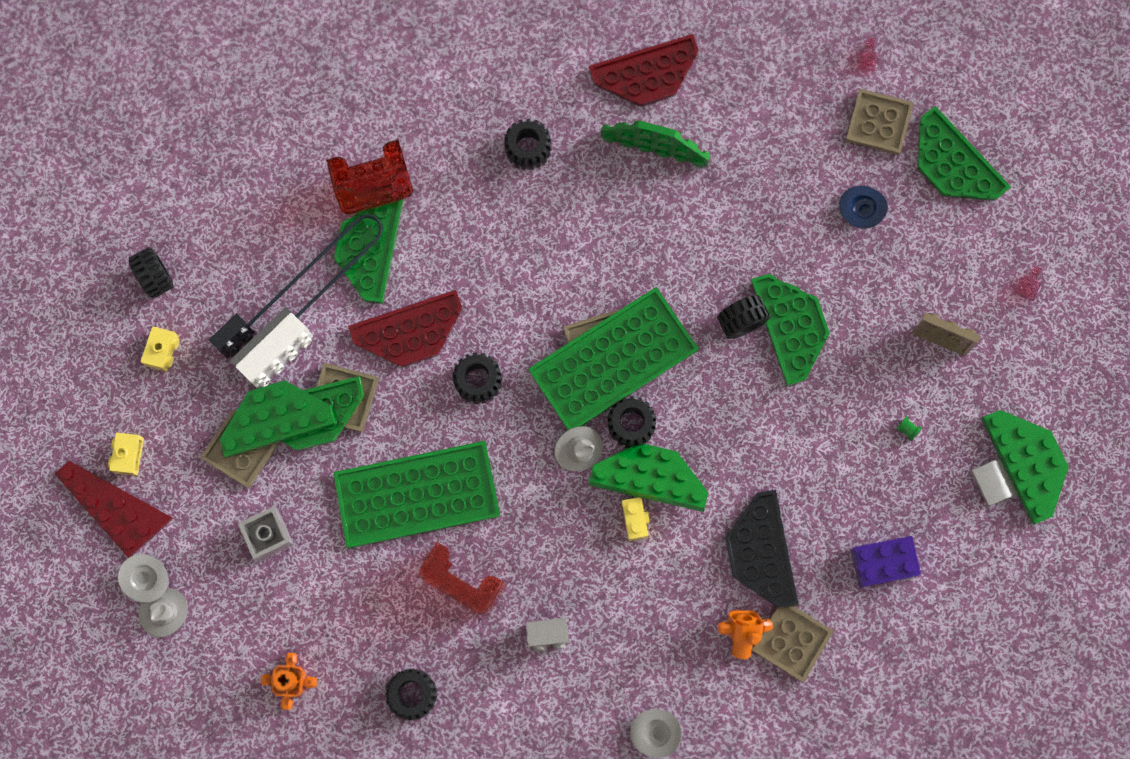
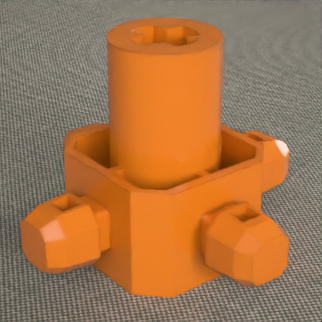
M732 610L728 615V621L718 624L717 631L722 635H729L733 640L731 654L734 657L748 659L751 656L752 645L759 644L762 639V633L772 630L773 624L768 619H761L757 612L751 610Z
M287 653L284 661L286 666L278 665L273 670V676L272 674L261 675L260 684L265 686H271L272 684L271 691L276 696H283V700H281V708L283 710L292 709L294 702L292 697H300L305 692V686L306 688L317 687V678L310 676L306 678V671L302 667L295 666V663H297L296 653Z

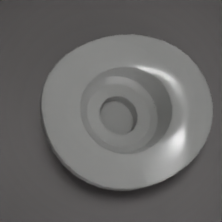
M579 426L569 429L559 437L555 444L554 455L556 461L561 467L570 471L589 469L601 457L602 441L599 434L590 427Z
M138 554L129 557L123 562L118 572V582L122 591L129 598L138 602H152L165 593L168 586V573L164 565L157 558L146 554Z
M167 588L165 593L157 600L142 602L139 610V620L142 627L154 637H166L173 634L182 626L187 617V601L178 590Z
M651 709L642 712L635 718L630 734L634 746L641 753L649 757L663 758L673 754L678 749L682 739V728L679 720L670 712L661 709Z

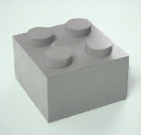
M275 507L238 523L249 551L256 561L263 560L294 545L282 516Z
M566 618L526 622L528 646L530 649L533 648L534 652L546 651V647L553 646L554 650L565 649L566 645L569 644Z

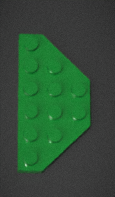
M936 106L920 118L917 169L942 196L996 201L1011 188L1004 178Z
M640 120L634 121L632 125H628L629 123L627 122L615 123L614 127H610L609 124L602 125L601 138L608 143H614L615 141L621 143L626 148L633 146L645 153L655 152L663 158L670 156L678 162H692L696 167L708 166L710 153L707 151L701 152L698 149V145L690 139H682L680 137L681 133L677 130Z
M384 193L378 200L359 210L356 215L341 222L339 235L361 215H373L382 224L383 231L379 240L345 272V275L364 302L383 304L404 196ZM371 218L360 220L337 242L334 259L342 270L376 238L379 233L377 221Z
M771 274L751 279L755 295L761 297L770 315L765 325L786 386L806 381L830 334L818 298L777 279Z
M357 376L303 390L332 406L336 425L282 442L296 451L335 442L364 398L361 378Z
M285 380L248 391L220 438L223 455L225 458L236 456L334 426L336 421L332 406Z
M1002 410L982 417L981 420L1032 525L1053 517L1069 466L1052 432Z
M647 444L631 446L593 465L589 480V486L704 512L708 496L706 488L677 451Z

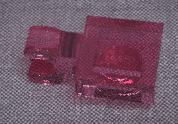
M868 37L865 51L860 50L857 70L876 72L878 52H873L875 38Z
M1034 266L1028 277L1023 275L1015 294L1033 301L1041 285V282L1036 281L1041 268Z

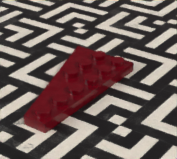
M68 461L54 473L128 558L133 556L174 519L71 461Z

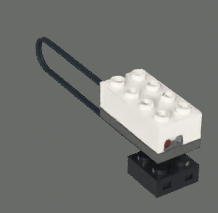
M369 214L356 218L252 320L246 323L236 313L209 341L227 359L230 356L233 357L230 362L257 389L267 386L274 374L281 373L284 365L288 361L294 360L298 355V351L302 347L306 348L312 342L311 338L313 335L297 318L379 240L383 231L379 219ZM364 218H371L377 221L379 233L376 238L295 316L285 307L253 338L255 332L250 326L356 223ZM245 343L246 345L240 350L239 347Z

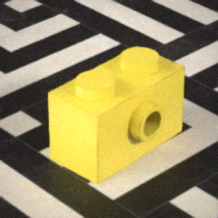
M152 326L141 363L147 367L167 372L168 367H171L174 357L172 355L174 349H177L179 346V336L173 331Z
M116 433L115 438L112 440L113 453L108 461L109 471L116 474L137 476L144 438L140 435Z
M642 498L622 500L628 541L648 538L646 523H650L648 511L644 512Z

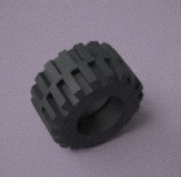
M526 118V121L523 122L521 119L518 120V124L515 122L512 124V129H507V134L504 137L506 155L509 157L511 164L514 162L515 167L518 168L520 165L522 170H526V167H529V170H534L533 166L541 167V162L545 164L547 158L550 157L551 137L548 129H545L544 124H538V120L534 119L531 122L530 118ZM526 137L534 138L539 142L538 146L531 151H523L517 147V144Z
M147 247L128 258L130 268L137 281L152 299L174 288L170 274L152 248Z
M759 295L740 299L724 308L717 316L728 339L744 336L764 325L770 318Z
M474 352L472 356H469V354L465 355L466 358H461L459 364L455 365V372L452 375L457 392L469 403L473 401L474 404H478V402L483 404L486 403L485 400L489 399L491 401L494 395L497 396L499 393L498 389H501L502 376L497 362L493 361L491 356L487 357L485 353L478 355L477 352ZM474 369H483L488 373L489 378L485 385L475 388L467 384V375Z
M630 396V399H626L624 397L622 401H617L615 406L611 407L608 414V431L612 435V439L616 440L619 445L622 446L623 444L626 445V448H629L630 446L635 447L646 444V441H649L655 432L656 414H654L653 407H650L647 401H642V398L634 399V396ZM629 412L639 414L643 419V427L636 432L624 430L620 424L621 417Z
M404 669V671H399L395 676L391 677L390 683L386 686L387 692H385V697L387 698L386 704L390 707L389 710L395 716L405 720H416L430 713L431 709L435 706V701H437V688L435 687V682L428 674L417 669ZM410 682L417 683L423 691L422 700L413 707L404 705L400 699L402 687Z

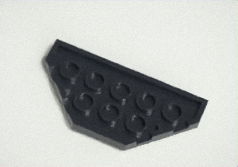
M776 489L756 493L749 506L743 511L736 521L737 523L725 537L732 577L778 609L799 606Z

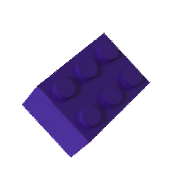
M912 536L850 549L859 588L921 575Z

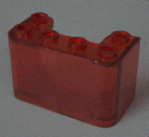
M399 139L387 142L382 148L384 157L349 167L343 157H334L326 160L333 191L342 213L354 214L406 199L413 194V186Z
M436 541L420 567L419 575L421 579L479 616L490 615L506 590V583L495 576H487L482 580L478 589L474 588L448 572L452 566L449 562L450 552L444 545Z

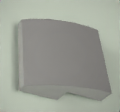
M1001 459L970 471L987 507L1017 495Z

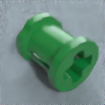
M908 416L896 428L897 431H902L906 434L910 441L922 429V427H917L909 421Z

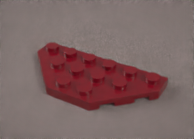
M690 34L589 65L588 69L594 85L641 107L676 96L698 55L699 49L694 35Z
M453 290L349 325L348 328L354 345L403 368L439 355L462 311V306L457 291Z

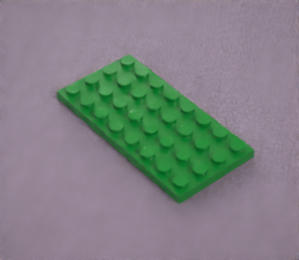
M655 287L528 368V371L567 430L585 425L613 407L617 401H622V398L630 396L698 352L699 348L658 288Z
M486 441L333 472L347 549L501 517Z

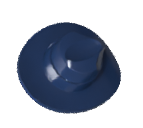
M861 185L851 187L843 193L840 198L839 208L843 218L849 224L857 228L867 229L878 225L884 219L888 211V204L885 197L879 191Z

